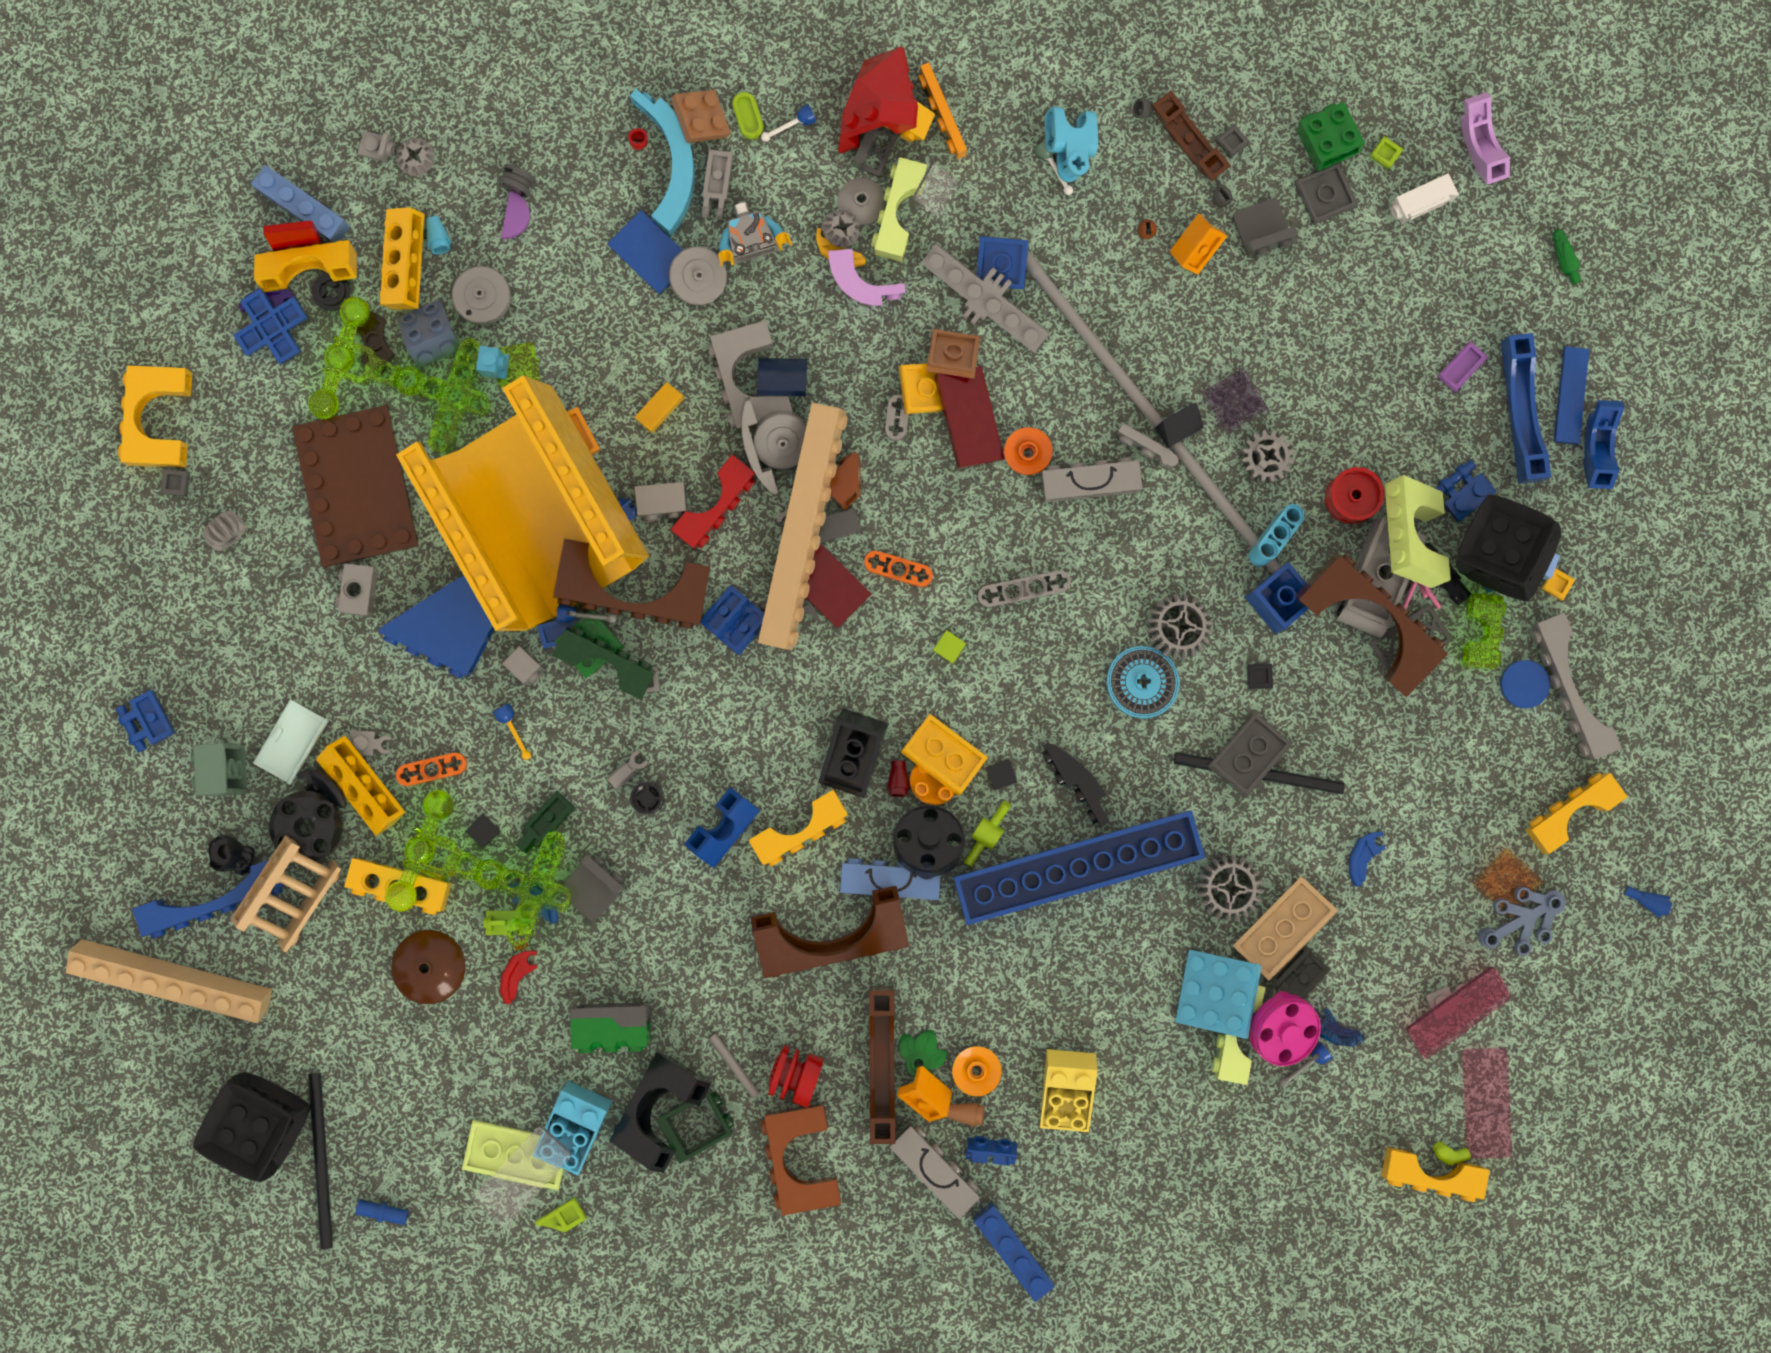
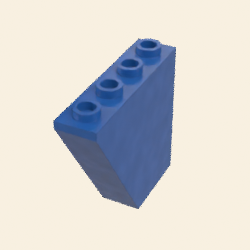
M462 575L382 626L379 633L385 635L383 640L395 646L399 642L407 646L406 652L417 657L421 653L428 657V663L439 668L443 664L450 668V674L462 679L463 675L471 676L494 631V627L465 576Z

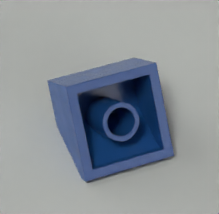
M1289 562L1277 569L1244 596L1275 634L1285 630L1309 609L1295 596L1307 583Z

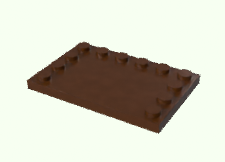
M388 405L292 426L323 568L419 547L402 466L396 456L399 452Z

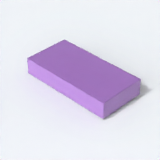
M1469 341L1441 371L1437 378L1455 393L1488 356Z

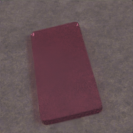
M1489 967L1408 1025L1406 1031L1424 1059H1428L1509 1001L1511 995L1494 967Z
M1504 1048L1465 1049L1462 1054L1467 1149L1472 1159L1508 1158L1512 1155L1507 1050Z

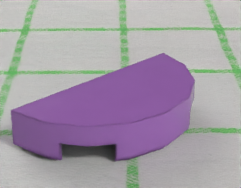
M512 191L509 192L501 235L502 239H513L527 229L530 222V209L526 201L519 194Z

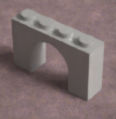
M766 320L710 336L712 344H708L711 359L716 358L718 362V367L714 369L718 382L723 381L725 390H721L725 405L730 403L732 413H728L731 427H737L738 433L741 432V410L745 397H750L757 423L764 416L772 412L788 411L793 413L788 396L751 397L739 391L733 381L734 370L740 360L748 355L774 348ZM757 424L748 427L749 429H753Z

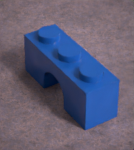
M732 787L726 791L715 805L722 812V819L719 825L710 830L704 829L699 825L684 843L690 851L713 868L760 812L756 806Z

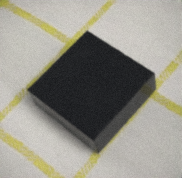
M1272 664L1247 665L1248 689L1273 688Z
M1009 759L986 767L994 791L1017 782Z
M482 814L466 832L482 848H485L501 830L485 814Z

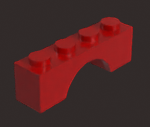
M731 455L717 472L722 484V494L718 503L712 509L703 513L685 511L671 528L672 533L693 550H696L698 547L702 549L710 540L708 534L713 528L718 530L726 520L723 517L729 509L733 511L741 501L739 496L745 490L748 493L756 483L754 480L756 477L755 472L734 455Z

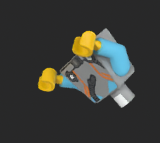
M747 203L737 204L734 206L737 218L728 221L729 227L723 230L719 244L720 252L718 257L720 267H723V262L730 261L731 266H733L734 264L777 252L778 248L782 251L783 244L789 243L790 246L793 245L790 236L769 216H763L760 211L750 213Z

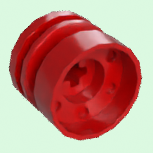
M784 1044L783 1049L776 1056L769 1077L768 1095L774 1097L776 1088L779 1086L783 1088L779 1099L783 1100L787 1092L791 1090L794 1091L792 1103L808 1108L824 1058L809 1053L804 1062H800V1049L797 1048L793 1059L788 1058L790 1046Z

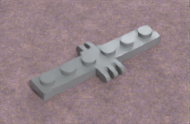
M938 244L932 247L921 262L922 265L968 300L965 304L967 311L962 317L967 320L974 313L975 316L970 321L973 326L979 319L984 321L988 316L1034 353L1050 334V332L1003 296L1011 286L1012 281L1008 279L1002 287L1000 283L1005 276L1000 274L996 280H993L992 278L997 272L994 267L983 280Z

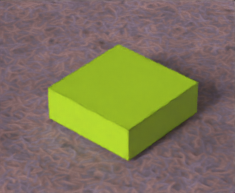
M1383 136L1369 157L1389 170L1403 151V148Z
M946 630L933 651L953 664L966 643Z

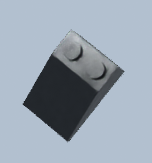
M843 708L836 720L818 783L865 798L889 723Z

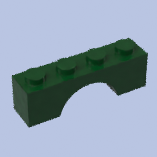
M573 626L572 629L567 627L564 630L552 656L572 666H576L587 658L604 659L616 669L619 676V689L642 700L656 672L652 670L653 665L641 659L639 662L630 659L631 654L617 648L614 651L608 648V642L598 637H595L593 640L585 636L586 631L576 626Z

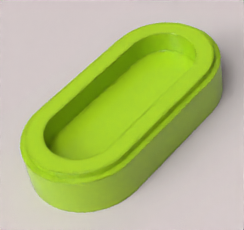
M748 92L738 93L733 98L732 107L740 132L746 139H757L763 133L764 126L756 100Z

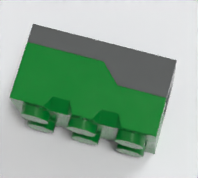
M651 1002L578 1004L570 1009L571 1049H578V1053H593V1050H596V1048H603V1052H618V1049H621V1047H628L630 1052L643 1051V1048H646L652 1042Z

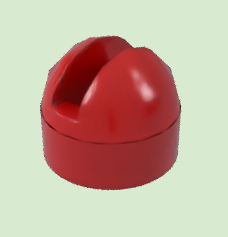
M636 128L629 133V144L633 149L643 150L646 148L648 136L645 130Z

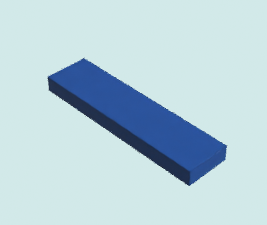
M1567 346L1563 348L1554 432L1555 443L1580 444L1590 349Z

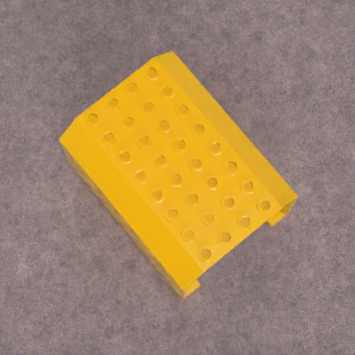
M523 375L502 388L516 415L462 449L436 459L429 458L421 442H415L396 454L495 631H527L557 617L559 604H557L558 599H553L564 538L589 543L588 558L590 568L602 589L635 570L649 557L553 386ZM572 602L573 607L579 604Z

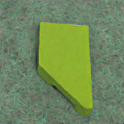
M573 1197L536 1220L535 1224L567 1232L585 1221L587 1216L576 1197Z

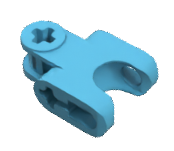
M1052 106L1046 112L1044 121L1046 149L1048 152L1057 153V173L1060 179L1065 182H1073L1088 171V157H1094L1097 153V115L1092 111L1083 112L1077 118L1076 128H1074L1067 122L1065 110L1061 107Z

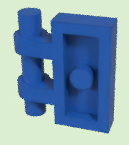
M1469 460L1464 465H1459L1455 469V473L1448 478H1443L1438 483L1439 486L1435 488L1449 496V499L1444 502V507L1457 522H1460L1480 506L1487 495H1493L1497 492L1482 473L1475 478L1471 476L1470 472L1476 468L1472 460ZM1462 479L1466 485L1457 492L1454 489V485Z
M149 690L128 701L133 709L130 712L127 711L125 705L115 709L119 716L118 721L120 725L125 727L129 735L128 740L131 745L135 746L138 753L147 749L143 742L145 738H148L151 745H155L176 733L154 690ZM135 719H138L143 730L138 732L133 722Z

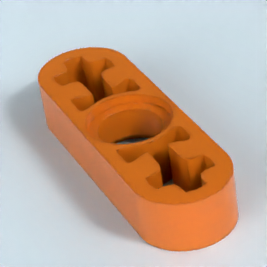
M880 551L869 552L864 560L865 568L869 572L913 586L926 587L933 578L932 570L928 566ZM879 556V561L886 563V558L891 559L888 564V573L882 572L885 567L877 565L876 569L871 568L872 565L868 560ZM902 563L906 568L905 573L901 576L894 575L891 571L893 564ZM909 565L914 566L912 571L916 573L925 570V575L929 576L928 580L924 579L920 583L918 582V577L911 575V580L906 579L909 574Z
M460 753L445 754L401 765L396 771V779L403 786H414L462 774L466 770L468 762L466 757ZM453 757L462 761V764L458 766L459 770L456 771L454 767L445 768L447 773L443 774L444 767L440 760L444 759V764L453 762ZM431 762L436 763L439 768L438 773L433 777L428 776L425 771L426 766ZM420 765L422 780H419L420 775L410 777V782L407 779H402L405 769L408 768L410 772L419 771L416 766Z

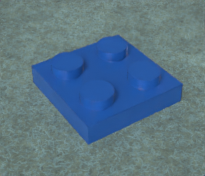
M980 236L977 275L984 280L994 267L997 272L993 276V280H996L1000 274L1005 276L1000 283L1002 287L1009 279L1012 281L1009 288L1024 290L1029 240Z

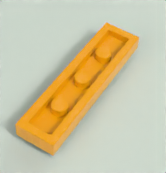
M930 63L920 66V75L917 76L922 90L927 89L929 97H927L928 105L931 111L936 110L939 118L936 119L940 132H945L947 135L946 145L950 154H955L958 160L966 156L967 148Z

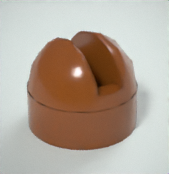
M1149 219L1141 221L1137 228L1138 235L1145 240L1153 238L1157 232L1156 224ZM1146 223L1150 224V234H1146Z

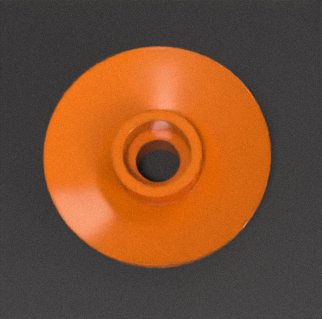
M1032 427L1021 428L1013 432L1008 437L1004 447V456L1009 467L1023 475H1034L1043 471L1049 465L1053 454L1052 443L1048 436L1041 430ZM1026 449H1030L1033 452L1031 457L1024 455Z

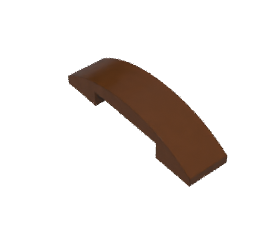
M1172 90L1152 105L1157 117L1171 138L1196 168L1211 182L1231 166L1217 147L1213 149L1184 112L1186 108Z

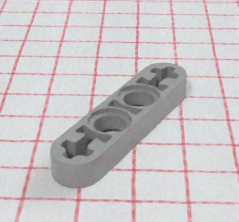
M1053 571L986 585L979 590L978 601L983 607L992 608L1065 592L1070 587L1071 578L1065 571ZM1057 575H1060L1061 579H1066L1063 588H1059L1058 585H1051L1050 589L1052 591L1047 592L1045 577H1049V582L1055 581ZM1033 580H1038L1043 585L1042 591L1038 594L1032 593L1029 589V584ZM1007 586H1016L1019 589V595L1016 598L1007 597L1005 593ZM997 587H1002L1001 595L1004 601H999L1000 596L992 598V603H988L985 599L982 600L986 590L994 594L998 593Z

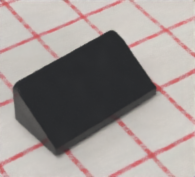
M1195 402L1173 414L1155 427V430L1168 448L1204 428L1197 403Z

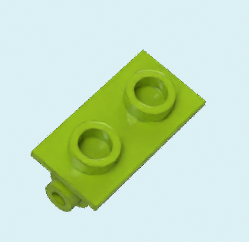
M486 911V918L483 920V927L486 928L485 935H535L536 911Z

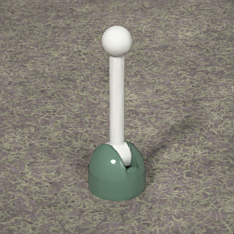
M1044 141L1036 146L1034 151L1040 159L1050 162L1058 176L1057 165L1052 158L1054 153L1047 151ZM1058 176L1064 187V193L1071 195L1073 193L1072 186L1068 185L1067 182Z

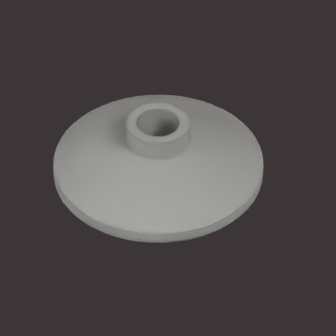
M853 179L847 182L840 190L838 208L840 211L846 210L848 214L854 215L856 222L860 223V225L873 223L878 219L880 210L885 208L886 202L883 201L884 192L876 182L870 179ZM864 196L866 201L860 203L857 201V198Z

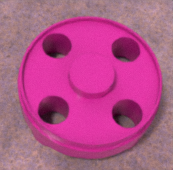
M1286 991L1278 992L1273 998L1266 1001L1252 1017L1249 1032L1251 1046L1260 1057L1273 1065L1290 1066L1306 1058L1316 1046L1321 1031L1320 1019L1314 1008L1302 997L1289 994Z

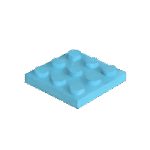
M1189 950L1175 1022L1248 1039L1262 965Z

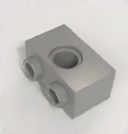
M344 563V568L339 572L341 590L340 593H337L335 606L338 608L339 613L372 617L379 569L371 566ZM359 584L361 592L353 597L351 589L354 585Z

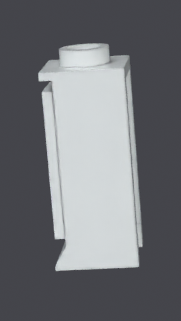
M1448 173L1396 197L1391 203V212L1396 220L1399 219L1402 225L1406 221L1408 222L1445 205L1448 201H1454L1459 194Z

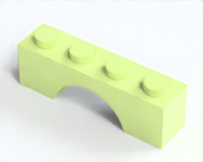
M899 157L897 165L893 164L890 173L893 183L891 188H886L883 200L887 202L885 211L880 210L877 224L881 225L879 233H874L871 247L875 248V255L903 262L909 233L899 225L896 211L904 199L912 195L921 194L927 172V164Z
M1258 985L1253 1013H1256L1263 1004L1266 987ZM1219 1033L1216 1047L1220 1048L1218 1058L1214 1057L1212 1063V1072H1215L1214 1077L1219 1080L1247 1085L1252 1060L1247 1058L1239 1049L1237 1037Z

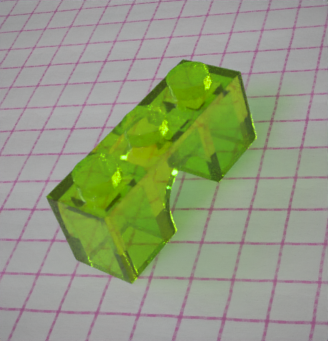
M1473 593L1468 598L1466 619L1480 622L1484 628V637L1480 642L1470 641L1464 643L1462 667L1495 670L1500 665L1502 652L1499 651V644L1504 637V628L1501 627L1502 617L1506 613V603H1503L1504 596Z

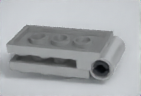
M1381 517L1380 519L1376 518L1373 520L1354 568L1359 573L1362 570L1368 573L1374 579L1371 584L1377 589L1383 587L1392 596L1389 600L1396 606L1401 601L1409 579L1391 572V559L1388 550V520ZM1416 532L1419 539L1424 544L1427 536ZM1381 567L1384 569L1383 578H1381V576L1379 575V570ZM1366 599L1343 600L1339 603L1335 613L1336 620L1378 638L1385 634L1393 620L1392 616L1382 605Z

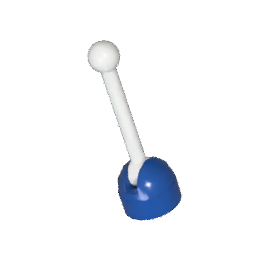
M809 104L798 110L796 119L769 133L763 132L761 134L762 141H769L770 137L797 123L807 126L817 122Z

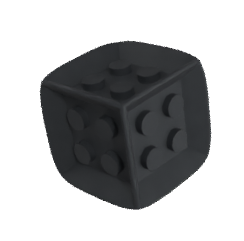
M1489 494L1479 506L1465 533L1455 560L1456 567L1460 574L1475 583L1508 597L1529 602L1541 584L1557 550L1561 538L1560 524L1533 508L1504 497Z
M247 1072L239 1073L232 1076L216 1096L196 1134L193 1148L203 1157L243 1178L263 1182L277 1172L288 1156L306 1122L311 1106L299 1096L265 1078Z

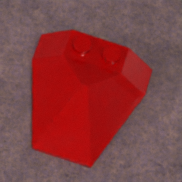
M902 46L863 61L842 115L838 152L840 154L859 148L860 134L886 126L896 134L916 128L918 103L913 97L912 90L914 87L913 83L909 80L908 72L910 70L905 49Z

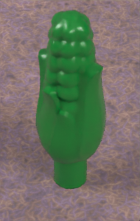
M1556 229L1553 232V241L1560 269L1565 275H1569L1572 285L1581 282L1578 273L1580 262L1574 253L1573 245H1570L1566 238V234L1563 230Z

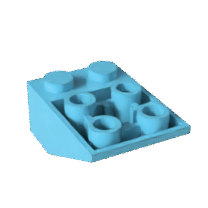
M567 1081L559 1094L533 1155L575 1175H579L613 1101L571 1081Z

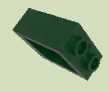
M709 1088L704 1099L707 1098L723 1130L688 1150L670 1118L694 1104L683 1102L657 1117L656 1122L669 1146L675 1150L674 1155L679 1164L732 1135V1127L735 1124L729 1113H723L720 1107L723 1102L717 1091L712 1092Z

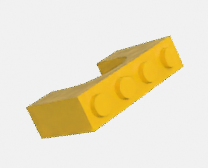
M127 366V370L123 375L125 396L121 400L124 415L123 420L120 422V434L122 435V444L118 447L120 462L128 466L186 468L188 444L181 440L149 438L143 431L141 414L146 404L158 396H191L192 372L186 368Z

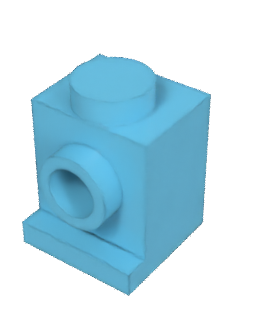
M479 346L476 370L483 377L506 379L509 355L503 354L499 348Z

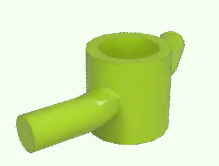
M1003 801L990 821L983 817L972 833L971 838L977 842L963 862L968 867L972 868L984 847L992 850L1000 839L1004 829L1000 828L999 824L1011 807L1009 802Z

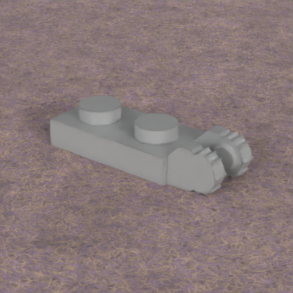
M709 150L702 195L704 199L702 208L703 218H708L710 214V200L719 201L716 211L717 219H723L733 162L732 152Z
M1124 423L1118 429L1116 436L1120 437L1119 442L1127 447L1136 446L1141 449V455L1148 459L1157 458L1159 465L1165 467V469H1172L1178 464V455L1176 453L1173 454L1172 451Z

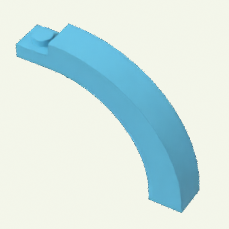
M635 89L630 95L632 103L659 127L671 149L672 174L665 197L651 217L655 224L669 236H672L682 223L693 196L695 166L690 143L686 142L677 115L661 97L654 104V99L648 93H641Z

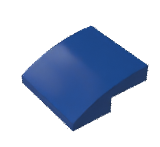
M730 585L702 617L700 623L737 655H740L761 631L764 612Z

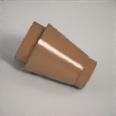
M979 1102L950 1104L948 1119H953L973 1127L983 1125L985 1106L979 1105Z

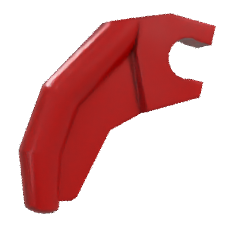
M537 950L524 951L510 958L501 974L500 994L504 1004L512 1003V1000L516 998L519 981L526 974L538 968V964L532 965L528 962L530 955H538Z

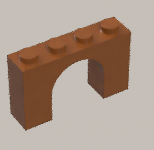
M824 1102L809 1105L808 1108L802 1106L765 1113V1120H761L763 1135H768L769 1144L765 1145L767 1159H772L774 1168L770 1170L772 1185L776 1184L778 1194H774L776 1209H781L783 1216L841 1205L837 1176L803 1181L789 1173L783 1158L784 1150L792 1139L800 1135L828 1130Z

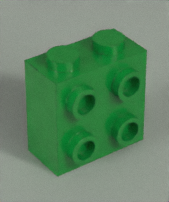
M1344 102L1337 105L1332 103L1319 113H1309L1303 116L1297 128V133L1317 172L1361 153L1365 144Z

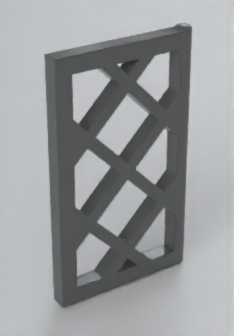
M1430 604L1408 617L1414 622L1416 619L1418 620L1420 615L1428 611L1432 616L1431 625H1423L1430 629L1429 637L1432 638L1433 632L1436 630L1441 631L1446 637L1442 641L1445 645L1454 640ZM1396 625L1386 631L1381 638L1377 637L1369 642L1387 672L1391 668V658L1396 657V654H1392L1395 640H1398ZM1384 638L1391 639L1388 653L1380 651L1376 645Z

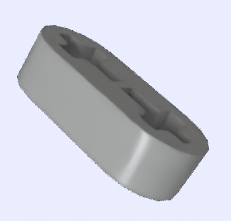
M895 395L888 402L885 434L892 441L902 440L907 433L909 414L905 415L904 408H902L900 416H895L896 408L892 407V404H896L897 400H901L902 405H904L902 395ZM895 420H899V428L903 429V432H899L898 436H893V432L889 431V428L894 427Z

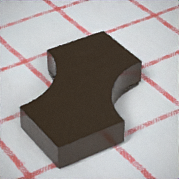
M365 308L353 328L360 334L364 343V353L361 362L383 375L395 356L387 347L384 339L387 321Z

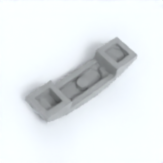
M745 397L742 404L740 421L744 449L750 465L761 483L771 493L777 494L778 490L771 467L761 468L748 427L757 424L750 397Z

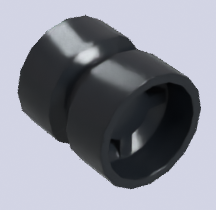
M644 782L633 788L630 802L637 812L654 814L663 807L665 795L657 784Z

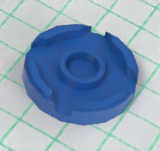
M1530 660L1512 663L1503 671L1500 679L1502 695L1512 706L1521 709L1532 708L1541 704L1548 696L1550 689V679L1546 670L1537 662Z

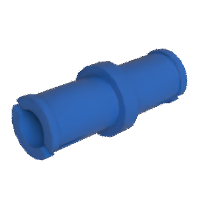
M360 1199L355 1215L377 1219L379 1223L387 1221L405 1226L409 1210L387 1206L385 1202L377 1204Z

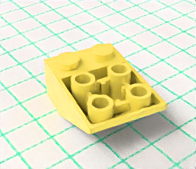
M1047 1049L1040 1128L1089 1132L1098 1071L1096 1053Z

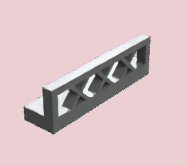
M916 89L912 90L914 98L918 92ZM879 127L865 132L853 160L855 168L879 178L899 135L894 132L892 136L891 130L886 127L882 130ZM887 132L890 143L879 148L876 138L878 135ZM874 145L876 150L871 152L872 147ZM886 150L884 156L882 157L881 152ZM877 153L881 160L878 170L865 165L868 157Z

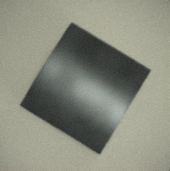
M1304 946L1270 981L1280 991H1286L1289 994L1298 995L1304 999L1330 972V969L1307 946Z

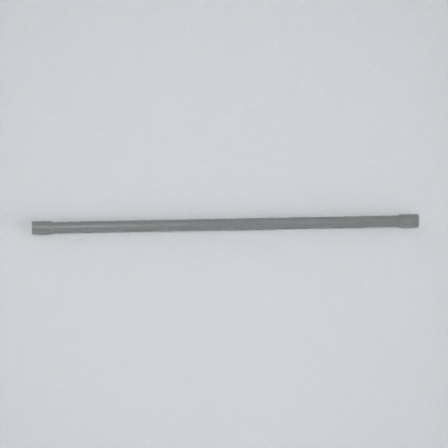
M1029 251L1027 260V272L1037 281L1155 428L1163 421V418L1067 301ZM1180 441L1171 446L1170 448L1178 455L1181 462L1252 548L1258 540V536ZM1261 549V552L1263 553V555L1266 556V553L1264 552V550ZM1275 558L1265 565L1271 573H1274L1281 567Z

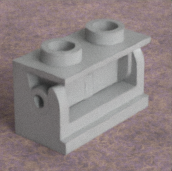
M684 482L635 486L637 516L644 518V522L658 521L660 516H668L670 520L680 519L682 514L687 511Z

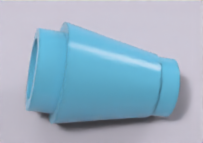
M432 216L427 218L428 249L433 254L448 252L451 240L440 217Z

